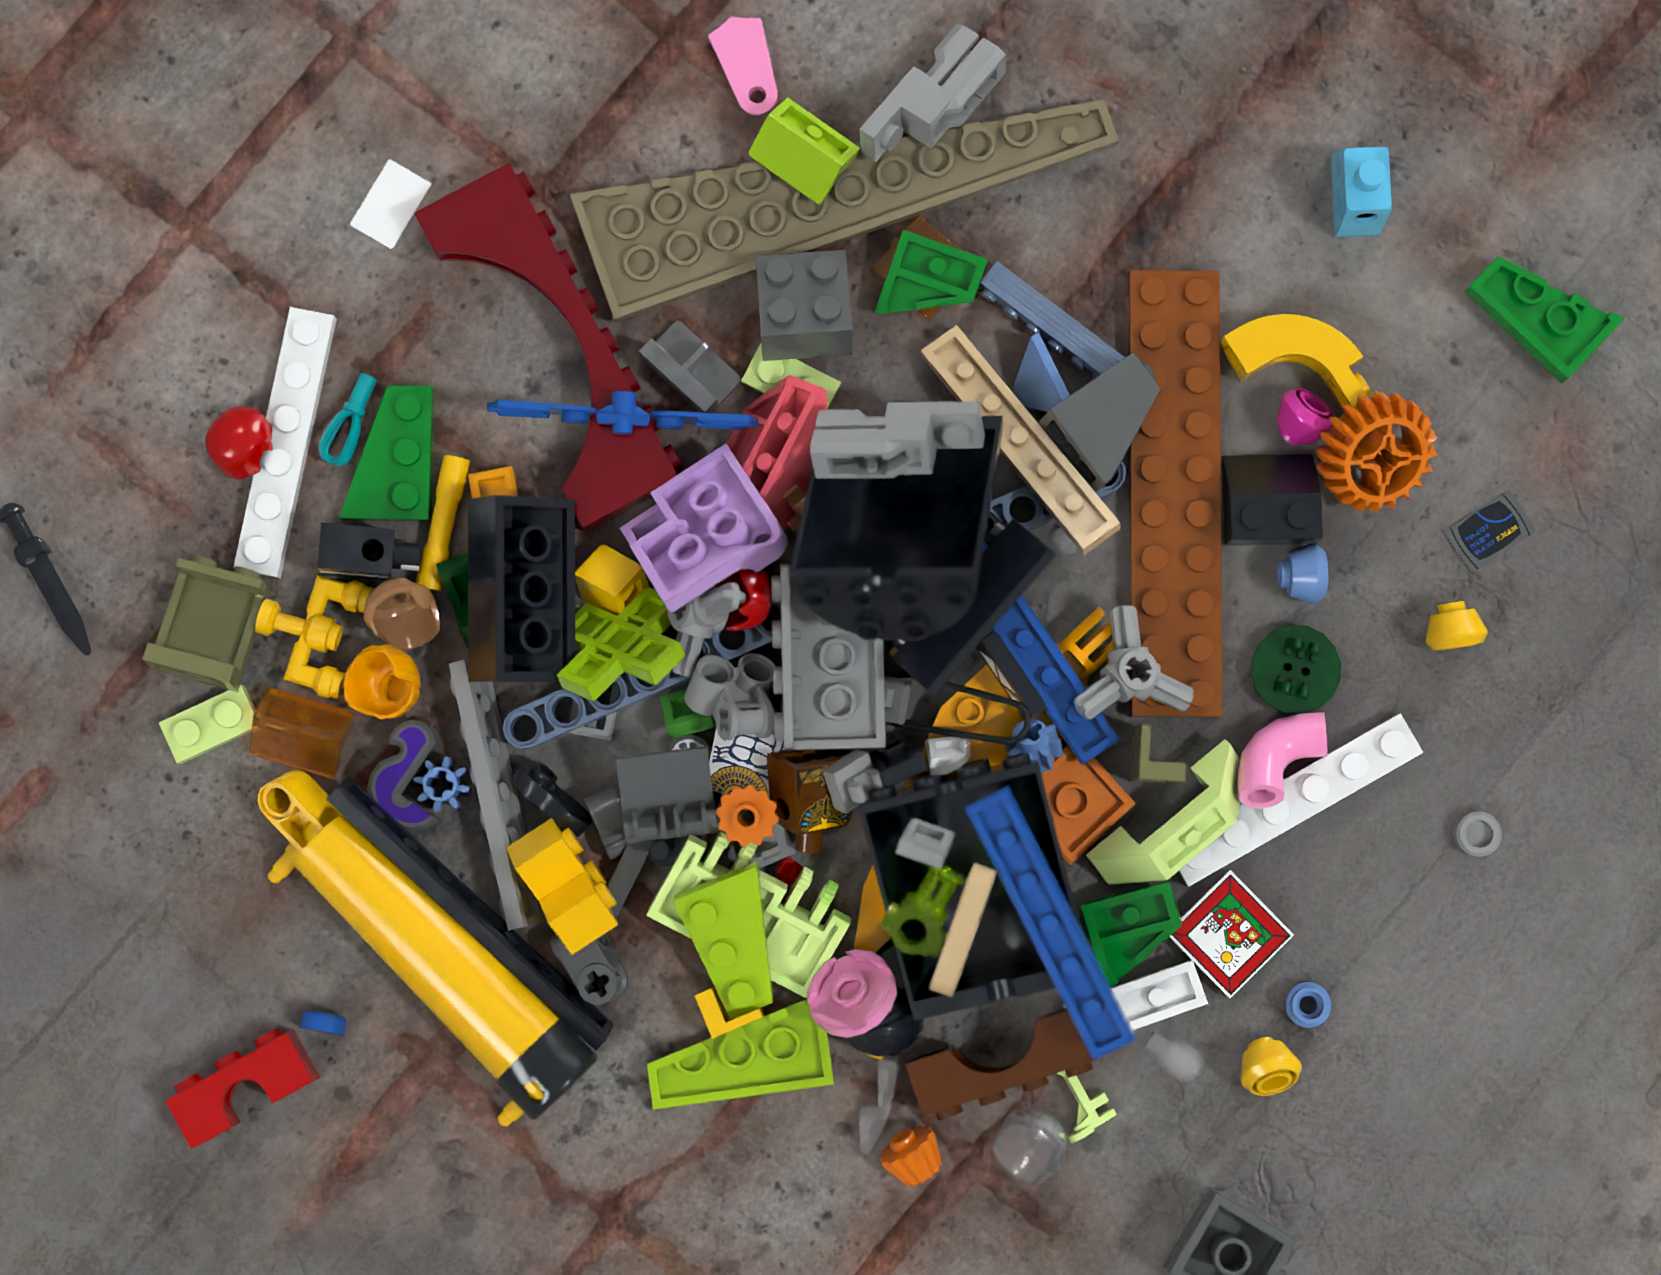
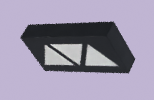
M994 632L983 639L976 647V650L1008 697L1023 703L1029 710L1031 718L1046 709V703L999 634ZM1017 708V710L1019 711V713H1020L1021 716L1023 717L1022 712Z

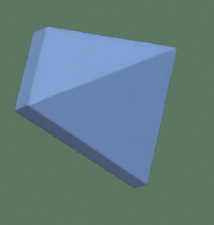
M1037 333L1030 337L1012 392L1027 410L1044 416L1051 408L1068 398L1070 394L1040 334Z

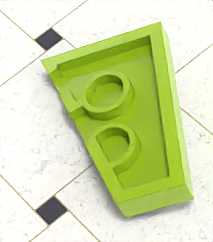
M758 861L678 893L674 896L673 900L730 1019L764 1007L773 1001Z

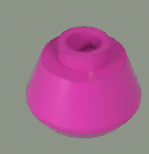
M1295 388L1287 390L1282 396L1276 417L1277 424L1280 427L1278 432L1283 439L1292 445H1311L1321 439L1319 432L1331 431L1333 425L1330 423L1329 417H1335L1334 411L1322 398L1307 389Z

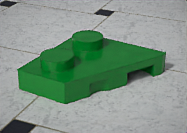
M903 230L875 312L885 314L971 303L976 296L988 259Z
M1170 880L1088 901L1081 905L1096 959L1111 988L1131 969L1150 955L1160 943L1169 938L1182 926L1181 916Z

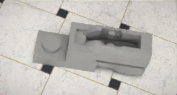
M956 24L934 49L935 64L931 69L924 73L913 66L859 129L861 153L876 162L886 150L891 151L897 146L903 131L929 148H932L948 128L961 126L1006 74V54L997 45L985 38H982L974 49L970 51L979 40V35L964 25Z
M979 401L887 403L885 416H865L858 409L818 411L815 423L816 429H814L811 439L810 455L816 478H894L904 474H932L937 449L983 448L985 434Z

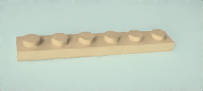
M957 325L921 350L924 361L958 402L979 401L981 416H1003L1000 454L1083 555L1121 529L1119 520Z

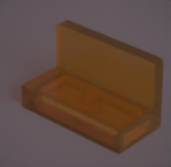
M269 687L253 715L250 753L260 758L334 779L339 771L341 748L353 727L355 712Z

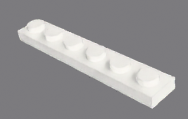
M294 307L289 309L266 415L267 421L272 426L271 442L273 450L262 454L260 458L261 471L253 475L234 567H244L258 572L260 575L281 579L337 320L334 315Z
M1401 713L1328 753L1327 757H1321L1284 778L1285 796L1279 804L1267 808H1252L1241 803L1237 822L1178 871L1186 887L1193 885L1422 754L1421 747Z

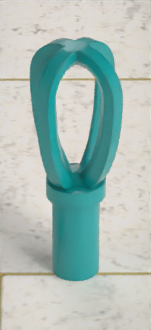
M360 373L348 402L344 403L342 410L333 417L319 441L318 450L322 460L328 464L343 466L352 458L360 435L361 418H363L365 413L364 408L377 382L372 376ZM351 416V428L343 450L338 456L333 457L328 454L329 447L342 424Z

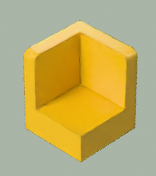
M604 544L600 545L575 572V580L581 599L615 615H618L646 587H649L646 573L639 563Z
M715 986L695 995L712 1038L764 1016L762 1009L758 1008L730 1019Z

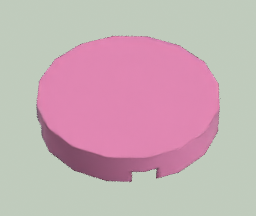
M859 949L847 951L845 953L848 956L841 957L838 960L833 957L824 963L813 976L807 992L810 1013L820 1028L832 1036L848 1038L864 1034L880 1024L892 1009L897 995L896 977L886 961L872 951Z

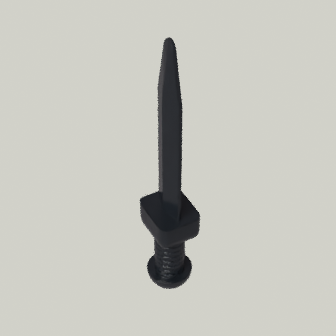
M5 504L0 509V522H6L18 544L14 548V555L19 565L28 567L62 631L84 655H90L91 647L83 619L47 556L52 552L45 540L32 534L22 515L25 509L20 504Z

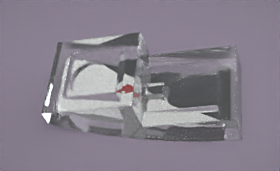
M896 1057L877 1059L878 1103H859L860 1153H870L885 1126L895 1089Z

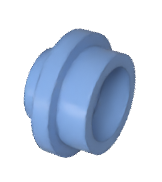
M1302 982L1292 987L1285 999V1010L1290 1020L1296 1025L1313 1028L1321 1025L1328 1018L1331 1011V999L1322 986L1312 982ZM1305 996H1311L1315 1001V1008L1310 1013H1303L1300 1009V1001Z

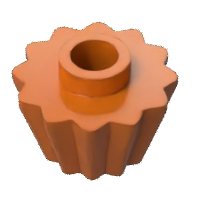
M749 784L745 788L734 786L731 794L722 795V805L715 812L720 818L718 828L726 832L728 841H738L742 847H746L750 843L760 845L764 837H771L773 835V826L778 823L779 817L775 813L777 803L769 799L767 790H757L754 785ZM742 809L751 810L755 815V821L749 822L744 820L740 816L739 811Z
M920 1125L913 1130L905 1129L891 1138L889 1145L882 1150L883 1154L878 1158L881 1165L906 1186L912 1185L913 1187L933 1177L942 1165L936 1136L930 1125L925 1127Z

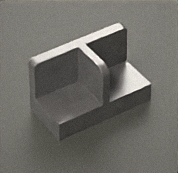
M675 321L656 342L651 338L639 350L642 360L698 412L713 413L741 383V377L713 352L712 346L708 342H702L681 321Z

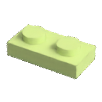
M761 343L741 380L742 385L763 395L768 390L780 385V381L786 376L792 375L824 388L827 391V410L841 386L840 381L797 359L763 361Z
M240 685L238 692L228 690L159 722L177 764L187 762L262 727V723L244 685Z

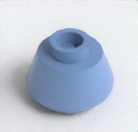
M1310 543L1287 552L1285 561H1279L1277 566L1279 588H1286L1289 597L1312 605L1323 600L1328 590V562L1325 550L1316 543Z

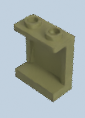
M192 555L190 561L176 558L174 567L178 571V576L156 643H147L142 660L152 670L238 692L257 635L255 632L257 615L263 601L269 598L270 589L260 579L261 575L258 572L244 567H234L233 572L217 568V562L202 556Z

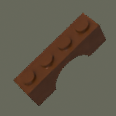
M1063 1008L1037 1018L1030 1049L1024 1057L1013 1064L1003 1067L981 1066L967 1059L954 1045L912 1058L905 1066L922 1116L935 1113L937 1120H942L963 1112L961 1104L976 1099L979 1100L980 1106H984L1006 1098L1004 1090L1019 1085L1022 1086L1024 1092L1043 1087L1050 1083L1048 1076L1065 1071L1067 1078L1086 1073L1093 1069L1091 1062L1095 1060L1092 1059L1067 1008Z

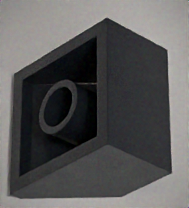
M1313 454L1222 457L1225 546L1316 543L1323 538L1322 495Z

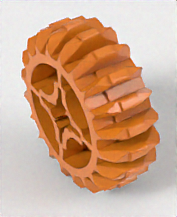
M1375 391L1371 399L1358 394L1355 407L1342 403L1344 414L1340 418L1329 417L1330 423L1333 425L1331 431L1319 432L1321 439L1326 445L1315 449L1317 456L1322 460L1316 468L1318 473L1324 477L1322 480L1324 487L1331 493H1334V497L1340 503L1350 505L1353 509L1361 512L1367 508L1378 513L1383 504L1387 508L1395 509L1398 497L1410 500L1409 490L1413 486L1424 488L1420 479L1421 475L1433 472L1431 464L1427 462L1428 459L1438 455L1435 447L1431 445L1438 438L1434 430L1430 428L1432 422L1425 413L1419 410L1420 407L1417 404L1392 392L1387 396L1383 392ZM1393 424L1400 425L1402 431L1401 440L1395 439V434L1392 433ZM1351 465H1358V469L1362 472L1361 480L1352 478Z

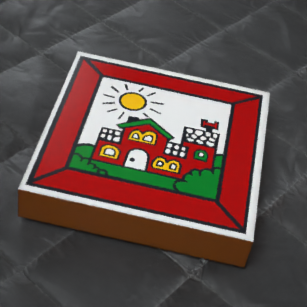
M1227 870L1181 916L1182 926L1169 938L1230 999L1294 934L1231 870Z

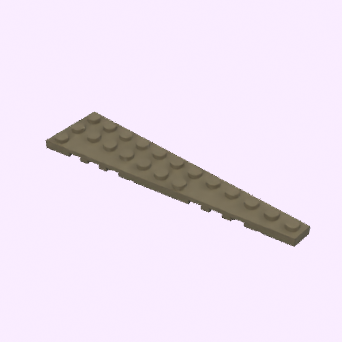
M1103 99L1046 109L1036 114L1024 113L1008 116L1006 119L980 123L979 121L962 124V127L948 129L932 148H929L912 136L901 137L897 146L891 151L886 150L876 162L861 153V143H855L860 148L854 161L837 177L826 199L821 204L815 203L757 161L743 163L739 167L713 171V169L698 171L694 175L677 178L653 179L652 182L638 185H620L570 194L613 318L615 322L754 274L756 273L755 256L816 252L1116 146L1119 139Z

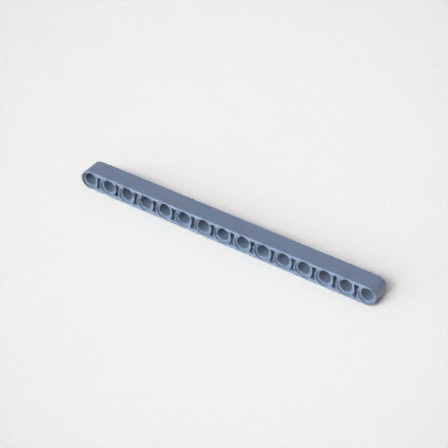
M1122 461L1114 474V484L1107 487L1103 486L1096 492L1101 500L1114 494L1123 484L1126 470ZM1027 485L992 500L988 518L992 528L999 520L1008 525L1013 519L1009 512L1010 504L1014 501L1022 500L1029 503L1033 509L1032 520L1020 523L1027 530L1032 531L1055 521ZM781 602L772 603L771 608L781 609ZM762 624L743 630L746 638L742 647L736 650H727L720 643V635L725 629L724 627L719 633H713L712 638H704L702 649L704 656H720L731 663L740 659L745 654L754 653L772 645L773 632L766 630ZM670 671L656 686L647 687L643 686L637 677L623 672L615 680L620 686V697L611 705H603L598 699L594 702L562 688L510 712L503 724L504 737L511 745L517 748L534 749L567 735L569 732L601 720L612 713L624 710L690 681L692 675L682 676ZM565 698L574 699L579 707L578 716L570 723H561L555 714L558 702ZM530 716L537 724V732L534 738L522 742L515 736L514 726L521 717Z

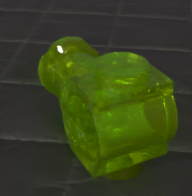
M926 864L929 870L917 892H908L900 906L891 902L879 923V927L886 930V934L893 938L896 946L901 951L909 954L920 953L926 957L929 954L936 958L949 934L942 930L949 916L945 907L957 886H963L967 879L945 864L942 865L941 869ZM939 881H942L935 897H931ZM908 919H918L925 924L927 934L918 941L909 940L903 936L901 925Z

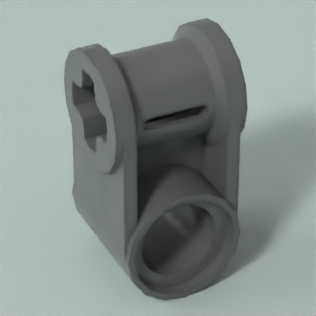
M606 933L573 955H571L557 934L550 937V944L555 956L567 970L579 994L585 1001L601 1005L620 997L625 992L628 986V975L613 950ZM606 974L610 982L605 985V988L599 989L596 982L600 980L601 976Z

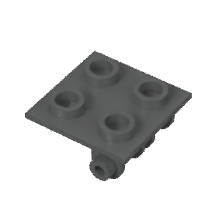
M707 746L615 758L627 844L689 836V834L700 835L718 832Z

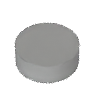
M1477 811L1469 812L1459 818L1455 824L1453 836L1455 844L1464 854L1473 857H1483L1493 853L1498 848L1502 839V830L1499 822L1492 815Z

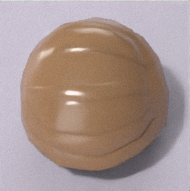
M393 578L381 583L366 598L363 611L364 622L371 629L375 637H380L386 644L397 647L402 651H410L430 642L439 633L440 620L437 603L431 591L422 584H416L407 578Z

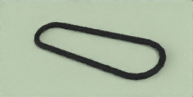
M906 671L891 676L914 679ZM946 681L942 687L1018 708L1024 717L1022 730L1014 737L1005 738L905 722L903 725L888 723L896 728L999 744H1015L1027 735L1031 725V716L1026 706L1017 700Z

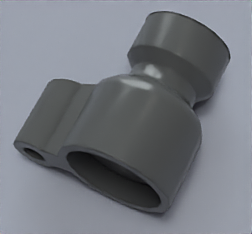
M607 787L583 798L606 853L609 859L612 860L623 855L627 842L624 833L620 791L614 787Z

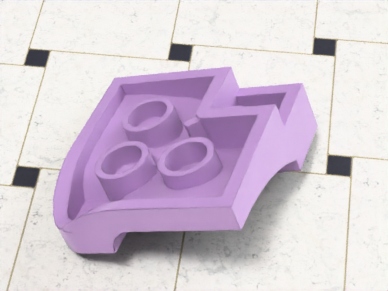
M726 443L652 491L650 494L657 504L620 527V530L630 544L631 550L671 613L740 569H752L757 573L777 560L784 553L788 543L786 533Z

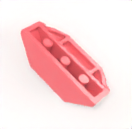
M792 375L786 376L780 381V385L768 390L744 409L742 414L751 415L758 419V426L756 428L745 427L743 431L733 430L727 442V446L783 530L788 527L787 523L793 518L795 511L782 495L795 484L801 488L804 494L806 493L813 468L810 447L813 431L816 429L817 414L820 410H827V391L820 386Z

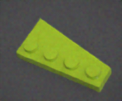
M807 999L724 1034L708 1038L647 1063L653 1110L834 1085L828 1034L813 1019L810 1013V1005Z

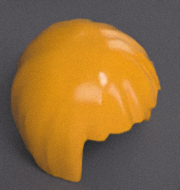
M389 644L371 645L363 649L348 667L343 684L344 698L349 707L364 715L376 716L381 720L397 718L410 711L412 706L417 703L421 686L419 670L413 658L406 652Z

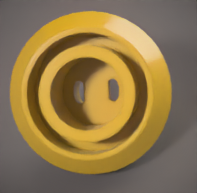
M1465 601L1437 605L1439 614L1430 616L1425 641L1433 651L1483 643L1488 635V630L1475 608L1466 609Z
M1271 1037L1258 1038L1248 1045V1049L1242 1055L1241 1084L1246 1090L1258 1096L1278 1094L1289 1089L1297 1082L1302 1070L1301 1062L1282 1041L1274 1040Z

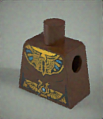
M853 749L785 750L767 753L770 800L777 803L775 813L779 817L777 824L796 834L795 849L803 853L820 852L822 850L823 831L844 827L850 822L853 810L847 814L835 810L822 770L854 751Z

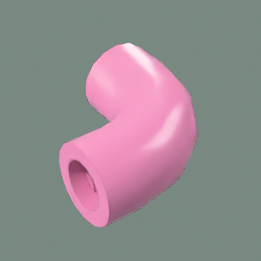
M1324 712L1300 713L1279 718L1253 735L1242 751L1237 776L1238 798L1242 804L1252 808H1267L1279 804L1285 796L1283 773L1288 764L1302 758L1327 757V734Z

